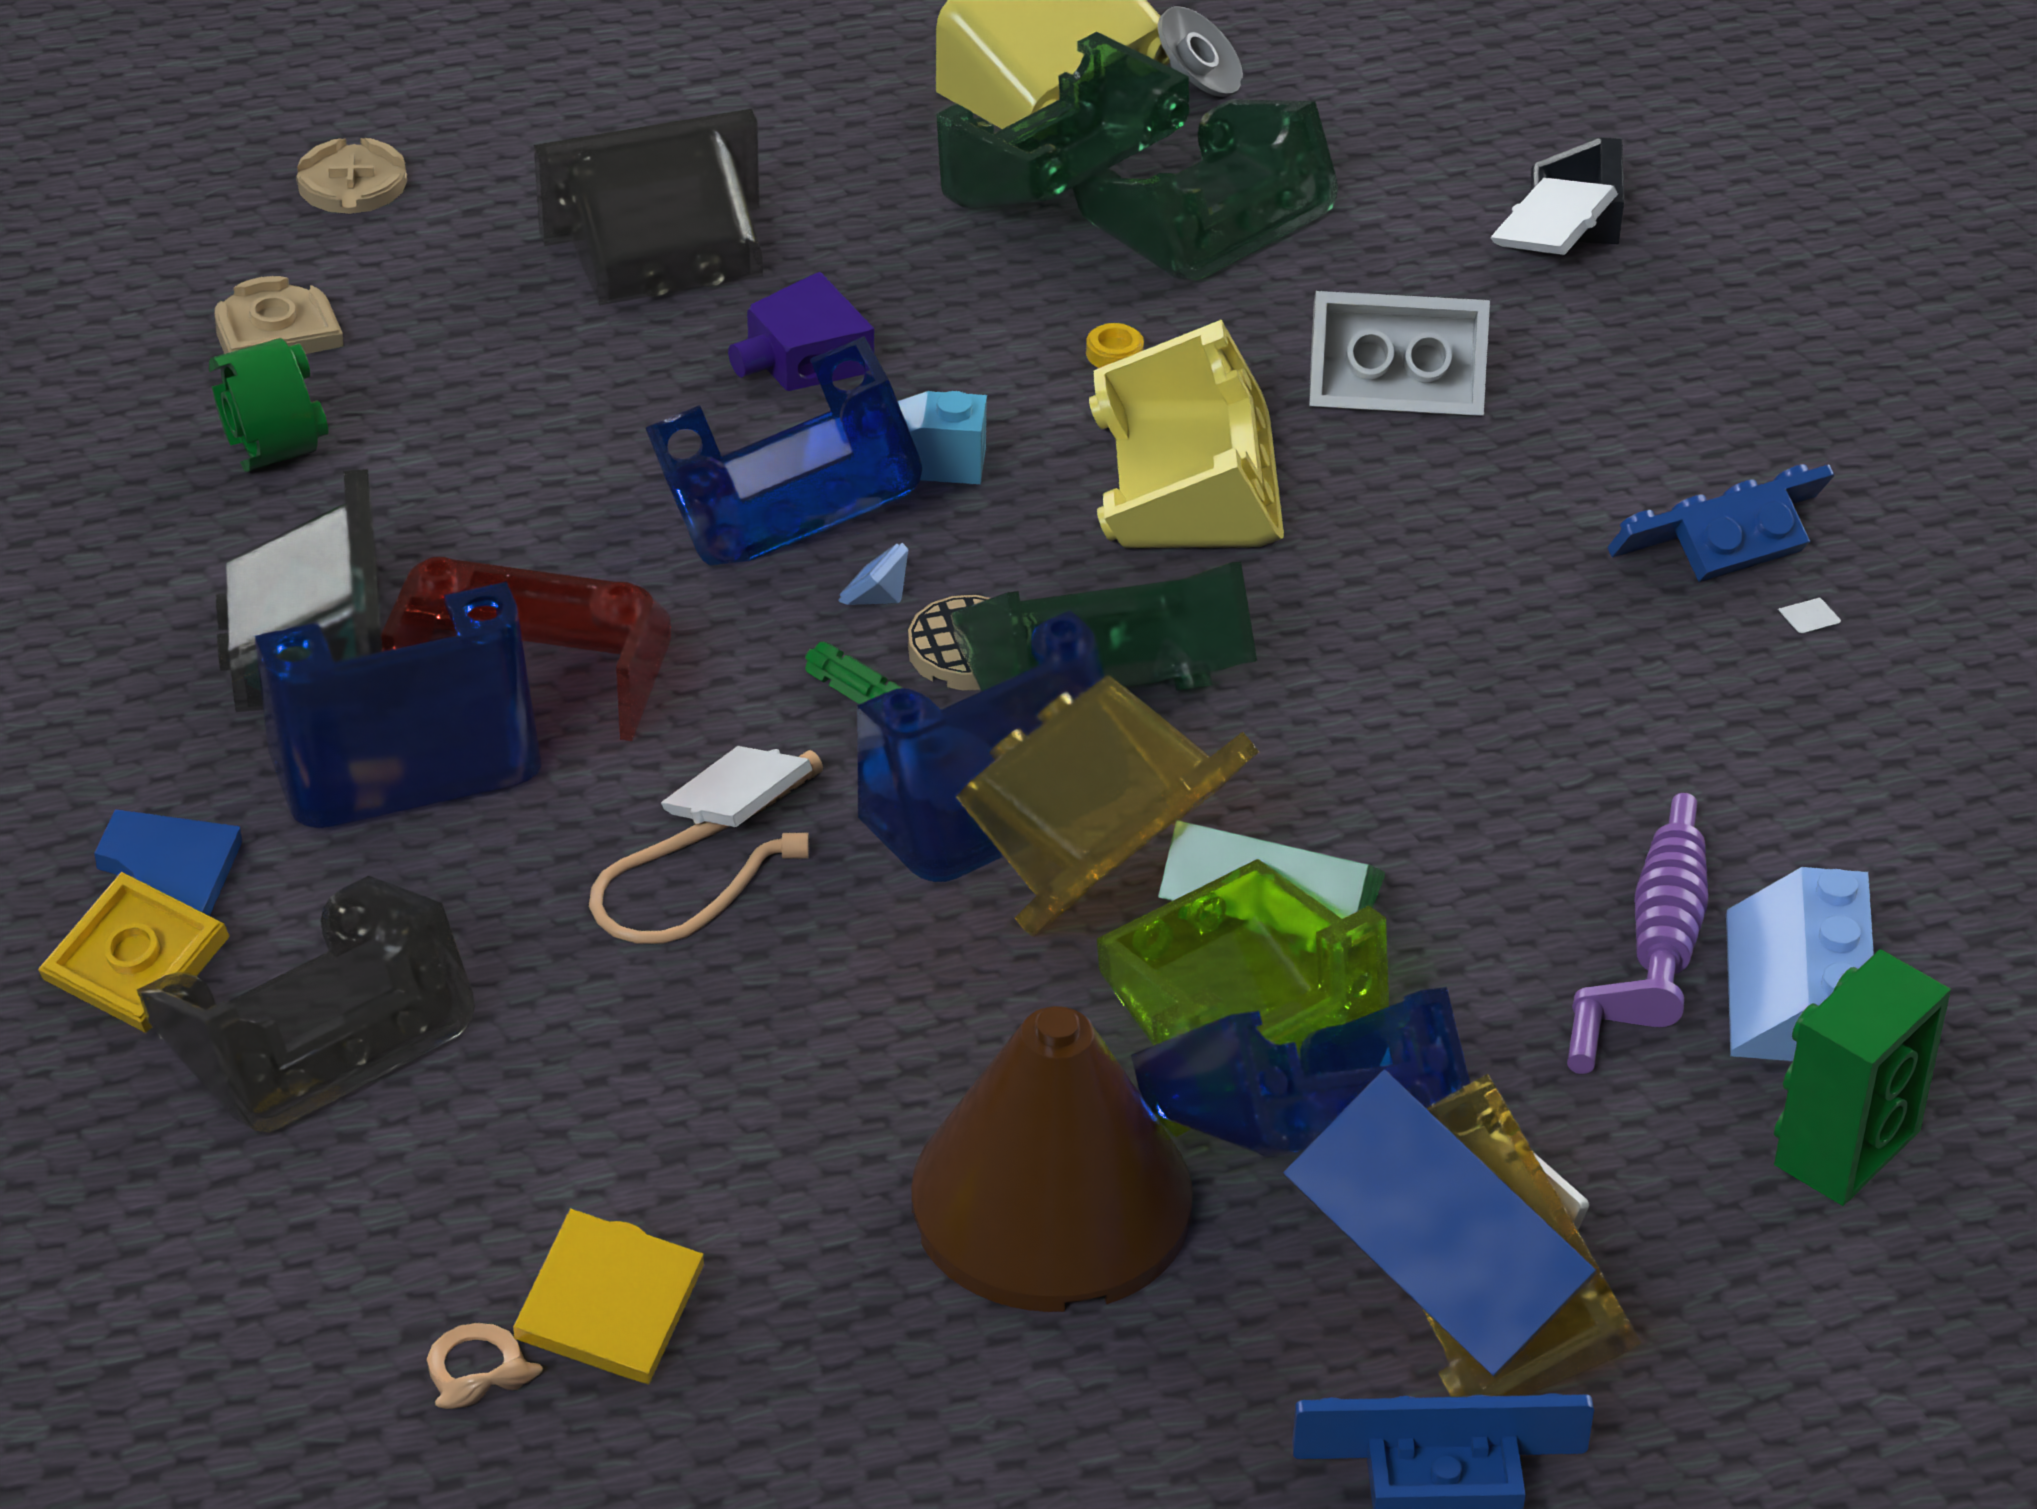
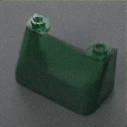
M1096 31L1077 41V51L1084 55L1076 71L1073 74L1064 72L1058 75L1059 100L994 133L993 124L980 117L974 119L972 111L959 104H955L936 114L942 193L948 200L968 209L1050 200L1168 137L1181 128L1188 118L1190 109L1189 76Z
M1230 99L1212 108L1204 114L1197 132L1198 145L1203 160L1177 174L1159 173L1149 179L1121 178L1114 170L1097 168L1070 180L1082 216L1172 277L1183 280L1204 279L1325 215L1332 209L1338 193L1337 177L1316 101Z

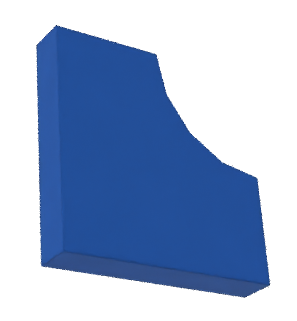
M115 809L94 853L96 867L99 870L116 875L123 872L210 916L242 844L241 828L234 825Z

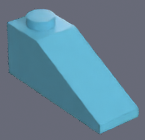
M927 391L812 429L804 463V472L981 484L986 450L987 395L966 394L960 391Z

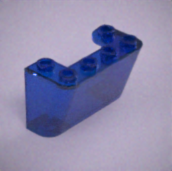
M865 337L810 359L830 408L829 412L729 454L721 456L700 405L645 428L695 549L703 562L711 566L754 560L900 499L915 489L920 482L922 474L921 459L891 383ZM844 361H857L864 367L865 371L862 383L855 389L848 391L835 387L832 375L837 365ZM683 429L693 430L701 438V445L697 453L686 459L674 457L670 454L667 447L670 437L678 430Z
M507 582L444 595L445 606L458 636L333 662L318 622L254 636L268 751L289 810L296 821L314 828L332 827L518 785L529 781L538 774L542 764L517 604ZM479 606L496 607L497 617L491 620L480 621L470 618L467 613ZM294 646L305 647L312 651L311 655L306 659L296 662L283 661L277 657L278 653L283 649Z

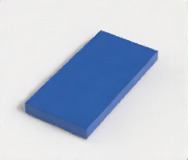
M1385 1069L1283 1172L1286 1178L1493 1378H1496L1597 1274L1596 1269Z

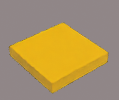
M121 872L38 970L43 980L147 1033L161 1020L230 936L224 923Z
M570 1208L513 1326L514 1339L599 1369L649 1384L703 1269V1253Z

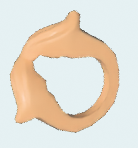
M473 1323L457 1326L444 1333L432 1344L427 1357L430 1377L441 1393L435 1400V1405L444 1409L462 1408L478 1403L491 1385H497L507 1390H518L523 1384L530 1382L543 1371V1367L540 1364L526 1362L518 1342L510 1331L494 1324ZM464 1341H488L496 1345L503 1353V1364L489 1373L471 1374L455 1379L451 1377L445 1368L444 1362L447 1354L454 1346Z

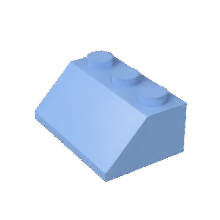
M1801 867L1727 909L1730 1056L1793 1061L1797 1042L1792 1039V1032L1801 1013L1812 1003L1819 1006L1833 993L1837 982L1850 967L1859 969L1874 955L1868 872Z

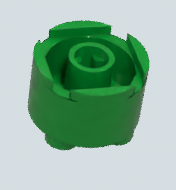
M277 338L210 358L209 372L221 370L222 384L212 386V391L226 438L230 446L242 443L250 458L240 462L245 472L317 450L318 437L328 435L329 433L328 424L320 402L318 400L310 401L304 379L310 378V367L301 344L288 346L282 338Z

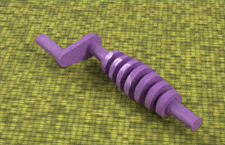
M1679 793L1673 797L1669 824L1662 826L1656 831L1636 886L1637 958L1640 964L1648 970L1647 980L1585 987L1578 990L1574 995L1572 1008L1575 1016L1567 1065L1575 1073L1586 1074L1594 1069L1601 1019L1651 1027H1667L1676 1023L1682 1017L1685 998L1681 989L1673 984L1674 975L1683 971L1690 962L1708 903L1705 840L1703 835L1694 828L1697 800L1691 794Z

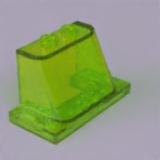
M1259 859L1097 938L1101 975L1154 1046L1159 1121L1175 1137L1390 1025L1386 917L1372 907L1367 906L1342 919Z

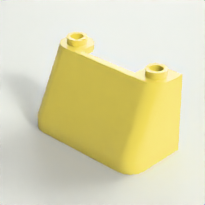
M948 0L940 11L936 26V92L1029 144L1044 134L1053 133L1061 127L1066 117V89L1131 52L1132 65L1135 69L1144 74H1149L1155 69L1166 67L1170 63V59L1161 44L1158 34L1160 15L1147 0Z
M1222 320L1093 371L1096 395L1089 397L1091 412L1100 429L1103 430L1109 427L1116 439L1120 490L1115 488L1103 494V506L1097 508L1099 523L1109 541L1117 539L1124 548H1252L1265 546L1284 537L1269 411L1254 376Z

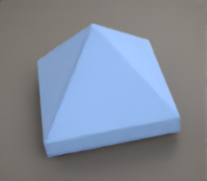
M903 543L900 545L895 544L868 563L840 593L841 597L838 601L846 605L899 603L902 599L908 548Z

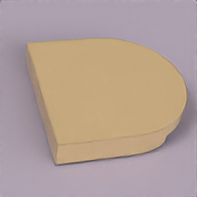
M267 276L242 282L234 287L233 295L224 302L220 301L215 307L216 333L224 354L277 338H282L288 346L301 344L305 354L343 347V333L324 293L312 285L310 290L289 285L287 277Z

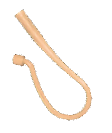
M811 750L800 755L799 757L809 759L812 771L756 813L766 809V806L769 807L775 803L778 798H783L786 794L790 793V790H795L804 784V781L807 779L810 780L823 771V764L818 755ZM704 821L691 826L671 838L618 860L601 871L594 882L590 892L589 908L597 924L615 938L636 944H664L686 938L723 912L743 891L756 874L762 862L769 855L782 853V859H808L809 833H782V839L771 840L757 847L731 884L712 903L682 925L662 931H637L623 927L607 915L602 905L604 891L611 880L625 871L680 850L730 826Z

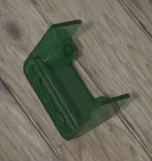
M1241 561L1227 563L1180 580L1020 601L1019 591L1007 592L951 613L955 640L988 706L1001 705L1003 716L1039 711V699L1174 680L1176 691L1208 687L1213 685L1211 674L1257 661Z

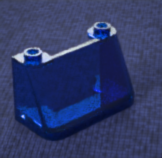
M1071 610L1044 621L1035 627L1031 634V653L1041 665L942 710L928 697L906 688L892 690L857 705L858 818L912 873L921 879L932 882H947L962 877L1116 804L1127 793L1129 779L1128 764L1095 635Z
M1447 987L1420 990L1403 997L1404 1001L1343 1025L1329 1026L1312 1032L1303 1040L1299 1056L1295 1042L1278 1045L1264 1038L1256 1028L1263 1025L1260 1011L1231 1014L1131 1055L1140 1093L1153 1113L1169 1121L1266 1157H1281L1303 1153L1384 1069L1447 1129L1463 1123L1470 1115L1473 1104L1472 1087Z

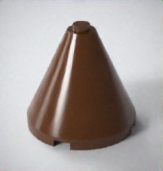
M1052 1006L1042 1008L1033 1012L1024 1020L926 1143L918 1157L913 1172L911 1185L912 1213H914L916 1224L921 1233V1245L927 1255L940 1270L963 1288L985 1299L1013 1308L1042 1312H1065V1302L1088 1300L1104 1296L1106 1304L1134 1294L1153 1282L1170 1266L1182 1249L1191 1223L1192 1182L1181 1152L1088 1018L1082 1013L1067 1007Z

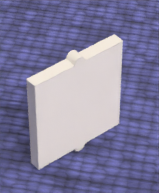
M1543 178L1520 204L1513 206L1512 214L1495 231L1491 239L1502 247L1565 255L1588 228L1596 225L1598 216L1618 193L1615 187L1611 185Z
M737 746L663 800L661 804L663 809L672 815L691 818L695 824L706 821L737 827L812 771L809 759L780 754L778 749L763 751Z

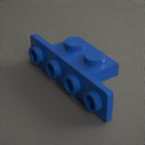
M1802 464L1783 471L1775 477L1774 481L1758 485L1754 479L1738 483L1726 490L1723 496L1707 500L1705 495L1692 496L1675 505L1672 511L1655 515L1653 510L1641 511L1628 517L1620 524V532L1607 548L1613 558L1678 538L1698 582L1802 551L1809 544L1810 540L1793 504L1817 497L1835 475L1830 465L1809 470L1807 465Z
M1558 1393L1535 1396L1472 1395L1468 1397L1431 1398L1400 1396L1379 1399H1340L1330 1397L1320 1400H1300L1295 1405L1292 1438L1293 1456L1296 1459L1367 1458L1373 1509H1523L1525 1488L1519 1455L1585 1453L1588 1450L1593 1421V1401L1590 1395H1562Z

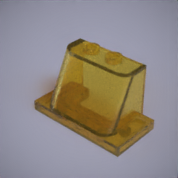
M1108 675L1076 699L1068 691L1055 699L1037 715L1044 724L1028 736L1018 728L999 742L989 752L995 761L972 779L956 797L1036 895L1015 917L1021 927L1033 937L1078 902L1110 872L1171 824L1175 825L1176 820L1181 821L1219 791L1259 751L1245 733L1241 732L1210 757L1111 675Z

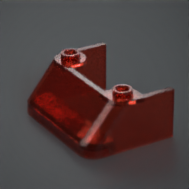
M432 557L417 564L410 570L381 633L388 707L401 708L435 629L621 654L616 666L620 740L633 741L671 641V618L667 610L648 591L628 582H613L453 560L446 557Z

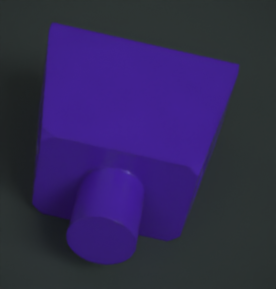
M821 272L812 274L751 304L747 310L748 339L731 344L728 348L731 366L739 377L742 378L767 369L786 391L860 376L875 371L874 327Z

